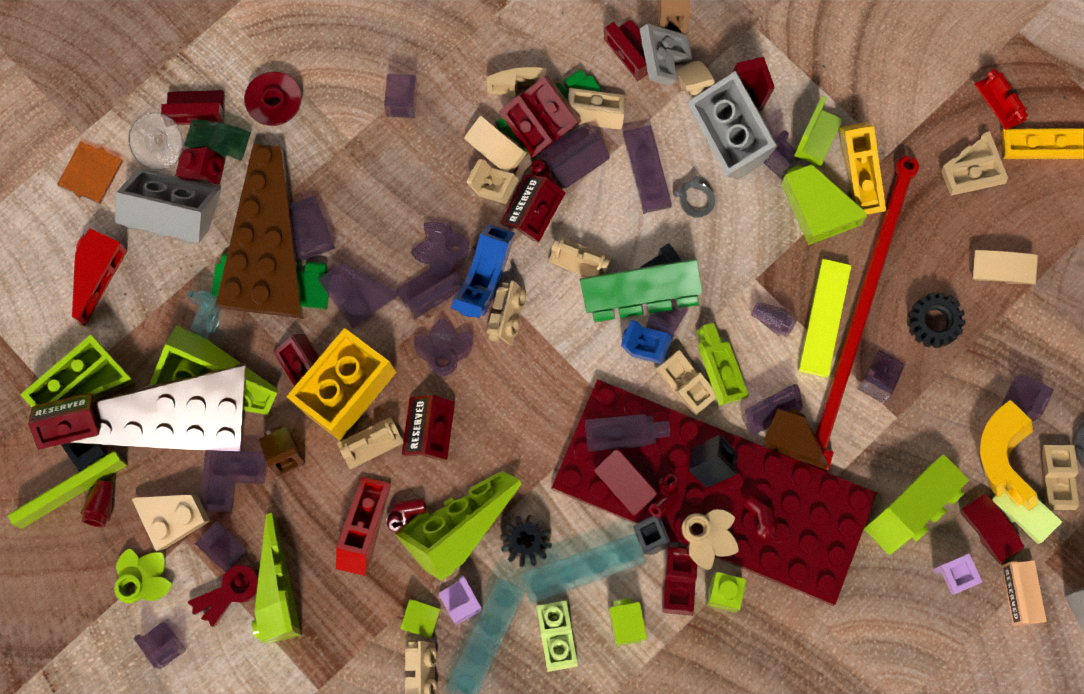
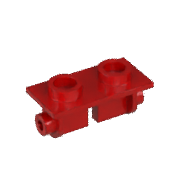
M994 69L986 75L987 78L976 82L974 85L1004 129L1008 130L1027 120V107L1023 105L1016 93L1009 94L1008 91L1011 89V86L1003 76L1004 74Z

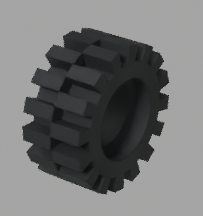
M942 292L936 295L930 293L922 297L911 307L912 310L909 311L907 316L910 317L907 321V327L911 326L912 328L909 331L911 336L915 334L917 337L915 340L918 343L922 341L925 343L924 346L928 348L930 346L940 348L956 340L964 330L962 327L966 322V319H962V316L965 315L964 309L960 311L958 308L961 305L959 301L954 303L952 301L953 296L948 295L944 297ZM938 310L945 315L947 324L944 330L934 331L927 326L926 315L929 311Z

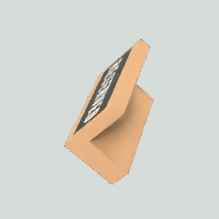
M1035 560L1025 562L1011 561L1001 565L1013 626L1047 622Z

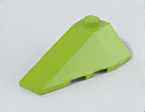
M176 325L163 348L149 385L161 384L185 377L190 378L217 369L222 370L235 367V365L241 363L206 338ZM245 367L243 411L268 415L279 390Z

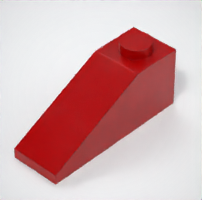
M91 228L88 229L86 235H82L78 240L74 262L72 318L84 327L127 253V250L119 241Z
M361 477L336 547L337 570L362 576L366 575L374 552L391 483Z

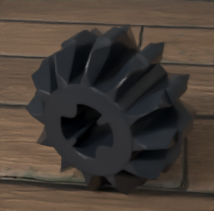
M528 515L527 524H522L521 517L517 516L515 520L518 527L515 528L510 523L505 525V528L511 535L501 534L500 539L510 543L503 545L501 550L503 553L513 550L508 557L510 563L519 556V567L523 568L525 566V558H530V563L534 567L537 565L535 555L543 560L547 558L546 553L540 548L551 549L552 543L543 540L551 536L550 530L539 532L543 528L544 522L540 520L533 526L532 515ZM526 534L528 538H534L535 542L531 541L530 548H526L524 544L518 545L517 541H521L522 535Z

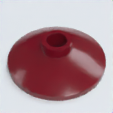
M266 72L257 76L249 83L244 95V103L248 114L256 122L267 126H278L290 121L299 111L302 101L301 91L296 81L289 75L281 72ZM272 100H279V104L275 106L270 105Z

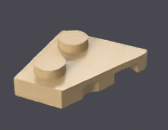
M990 131L985 132L974 145H969L961 151L960 156L946 163L941 171L950 196L1006 184L1008 180Z
M198 495L136 497L132 499L156 551H163L210 522Z

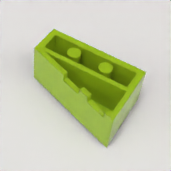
M90 334L20 395L32 408L36 405L86 393H92L94 400L136 382L100 342Z
M942 454L890 503L877 518L870 522L864 530L890 556L911 538L915 542L918 541L929 530L926 524L930 520L933 523L938 521L947 512L944 506L948 502L953 505L965 494L961 488L969 479Z

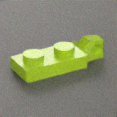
M714 323L703 325L696 331L699 340L698 348L719 406L745 400L749 397L730 343L725 342L722 337H719Z

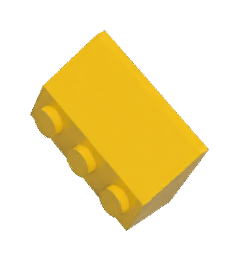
M344 328L286 397L316 424L340 441L394 377L396 371L390 361Z

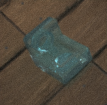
M189 290L187 297L192 303L200 306L190 328L195 334L208 339L210 332L214 333L219 324L220 318L218 314L221 309L217 307L216 297L213 294L204 290H199L198 293Z

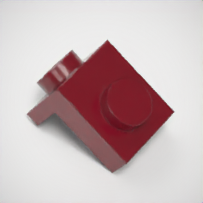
M207 147L181 149L175 176L185 180L206 179L213 184H220L225 157Z

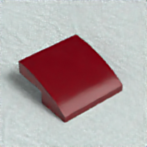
M549 75L543 76L526 92L519 94L499 111L532 158L543 152L582 121Z

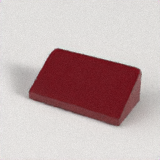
M292 334L273 351L294 387L319 358L305 334Z
M618 448L594 470L596 475L633 516H636L658 495L655 489Z

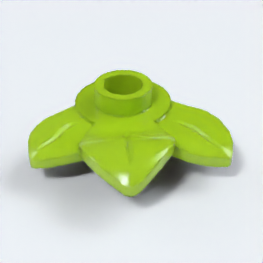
M127 549L119 557L116 564L119 578L115 583L114 591L117 598L124 603L132 604L141 599L156 601L164 597L173 586L170 581L161 577L165 568L164 554L155 552L139 559L133 550ZM130 583L136 585V589L132 594H128L126 591V587Z

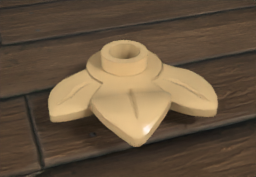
M716 509L706 515L700 513L691 514L682 524V534L690 542L689 555L703 569L710 570L712 568L715 556H731L739 550L735 538L728 531L735 520V517L729 512ZM699 524L702 527V533L699 535L694 534L691 530L692 525Z

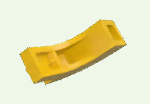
M1009 400L993 414L985 426L980 444L981 461L986 480L995 495L999 498L1006 492L1007 496L1016 506L1019 507L1022 504L1030 511L1038 505L1037 493L1012 469L1009 464V458L1016 445L1033 432L1032 420L1016 404Z

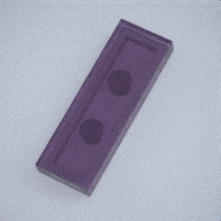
M651 125L623 131V138L643 214L671 208L672 203Z

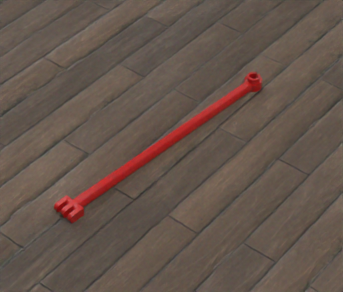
M910 156L901 157L895 165L894 172L897 177L815 436L828 463L826 469L821 468L825 472H828L834 454L833 451L827 450L829 439L910 181L919 171V163L914 157L910 162L913 166L911 170L906 169L903 164L908 163Z

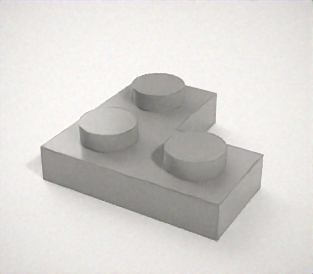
M651 24L641 27L640 33L649 80L666 85L675 83L678 79L674 62L685 64L692 61L688 36Z

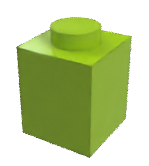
M716 572L712 576L706 606L734 613L738 612L741 608L747 579Z
M632 598L614 601V607H609L608 612L615 647L646 641L647 635L640 602L633 603Z

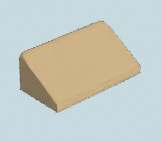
M569 88L568 103L582 120L579 124L611 129L622 128L626 95Z

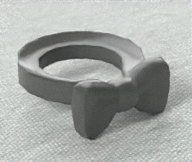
M698 176L684 183L680 189L673 193L674 197L677 198L679 196L683 211L693 218H702L708 215L713 210L715 204V196L712 190L707 185L699 183L700 178ZM689 188L700 190L706 194L708 204L703 211L696 212L688 207L686 191Z

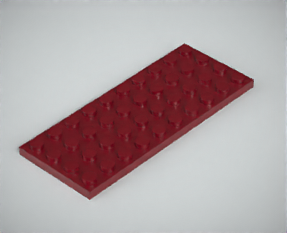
M597 379L551 490L633 524H638L652 517L649 512V506L658 499V495L636 516H633L594 472L618 448L657 493L658 483L664 475L673 474L678 478V501L662 515L677 542L689 546L690 542L682 534V524L689 515L695 513L706 515L716 509L727 511L735 517L728 531L735 538L739 550L734 555L726 557L715 556V558L831 606L836 605L877 492ZM721 435L738 452L736 475L707 488L688 470L690 451L692 448ZM752 494L770 506L774 511L777 530L775 534H771L769 539H761L756 534L755 530L759 525L758 517L744 507V504ZM699 524L692 525L691 530L694 534L699 535L702 533V527Z

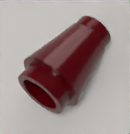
M103 480L96 481L80 512L83 515L81 519L83 523L94 527H105L106 522L111 520L114 487L112 483Z

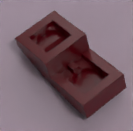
M986 493L961 509V515L980 536L981 544L999 564L1024 549L1025 545L1014 528Z
M668 547L662 613L693 616L698 565L689 555V549Z

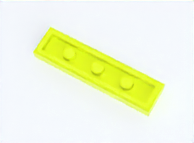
M826 259L821 261L798 372L824 378L829 376L851 265Z

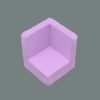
M970 554L934 568L936 574L942 573L952 595L983 582Z
M464 576L458 578L459 581L439 592V596L455 626L482 611Z

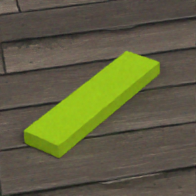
M113 451L9 513L7 517L13 526L23 529L93 487L97 480H104L128 465L121 455Z

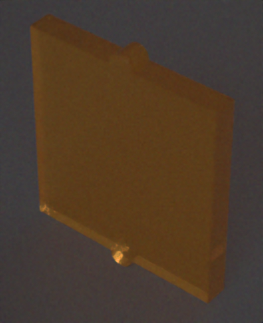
M80 141L57 185L75 193L78 198L84 197L101 204L123 160L105 152L102 147L97 149Z

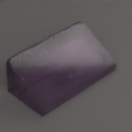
M793 384L744 411L741 418L751 435H756L769 428L777 409L786 412L789 409L802 410L803 404L798 385Z

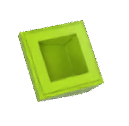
M409 599L401 630L432 639L441 609Z

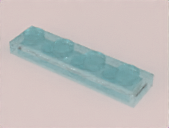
M635 533L520 574L530 604L643 565L646 563Z
M498 577L445 692L450 694H479L526 590Z

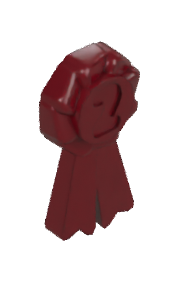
M233 566L223 575L220 588L187 602L193 607L192 614L197 615L211 607L201 619L209 621L210 626L215 627L232 602L247 603L257 594L259 576L249 566Z

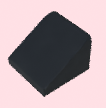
M652 516L633 526L642 551L646 555H654L677 543L674 534L662 516L660 518Z

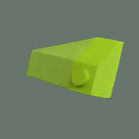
M501 471L472 486L469 489L468 495L457 500H453L451 497L444 501L445 507L430 515L428 511L419 514L402 527L400 531H397L395 535L426 572L442 581L466 561L522 484L519 479Z
M273 513L266 514L254 611L256 620L252 621L254 636L256 639L260 638L263 644L302 636L278 520Z

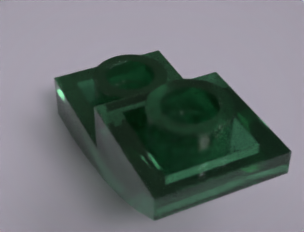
M192 119L184 146L189 148L207 147L241 161L251 132L223 123Z

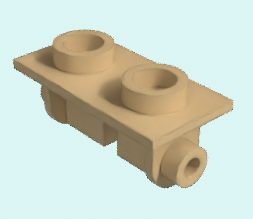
M559 236L554 241L548 263L584 277L606 274L613 257Z
M511 281V284L501 283V286L497 288L493 308L495 310H502L501 314L491 313L486 331L489 334L488 340L499 342L502 339L510 346H513L514 337L518 334V321L521 309L525 306L526 291L515 281Z
M389 417L338 442L337 445L351 470L404 442L392 418Z
M425 641L408 642V648L405 649V671H415V677H405V694L438 693V686L435 681V666L438 661L435 643Z

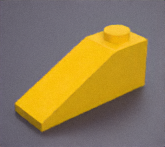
M864 122L839 127L843 158L853 201L865 211L866 215L886 211L874 125Z

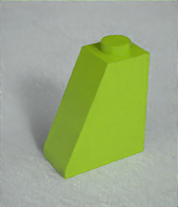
M798 165L786 172L781 185L808 245L863 224L867 217L865 211L813 165L806 167Z

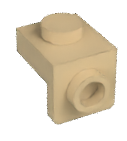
M478 159L475 167L470 172L467 184L479 197L506 204L519 179L513 173L491 168L485 160Z

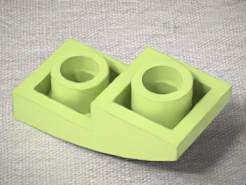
M1006 492L999 498L995 495L991 499L1011 523L1016 522L1037 544L1042 543L1062 523L1039 500L1038 505L1028 511L1022 504L1019 507L1016 506L1007 496Z
M567 601L537 605L547 672L578 667Z

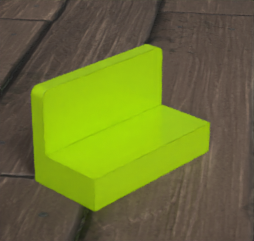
M823 95L794 155L818 167H821L843 120L822 110L827 100V97Z

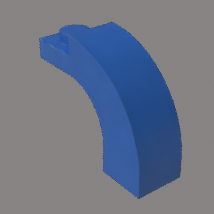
M491 224L486 225L480 234L469 273L462 287L455 295L451 309L457 310L467 317L480 318V316H485L505 269L515 235L514 232Z

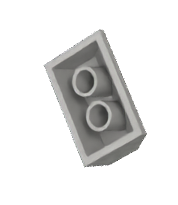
M736 71L687 102L727 177L736 180L740 179L761 166L777 148L773 136Z
M138 169L116 192L115 223L125 225L129 229L150 231L158 236L179 238L187 243H199L210 229L221 188Z

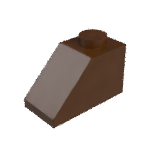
M777 409L764 439L768 448L793 459L826 469L828 466L827 460L812 427L805 418L806 416L793 409H789L788 412Z
M281 426L271 428L264 433V437L259 439L265 461L277 476L305 464L292 433L287 426L281 428Z

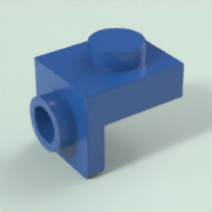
M631 320L628 328L623 332L621 347L631 357L663 364L673 337L666 332L644 328L637 321Z

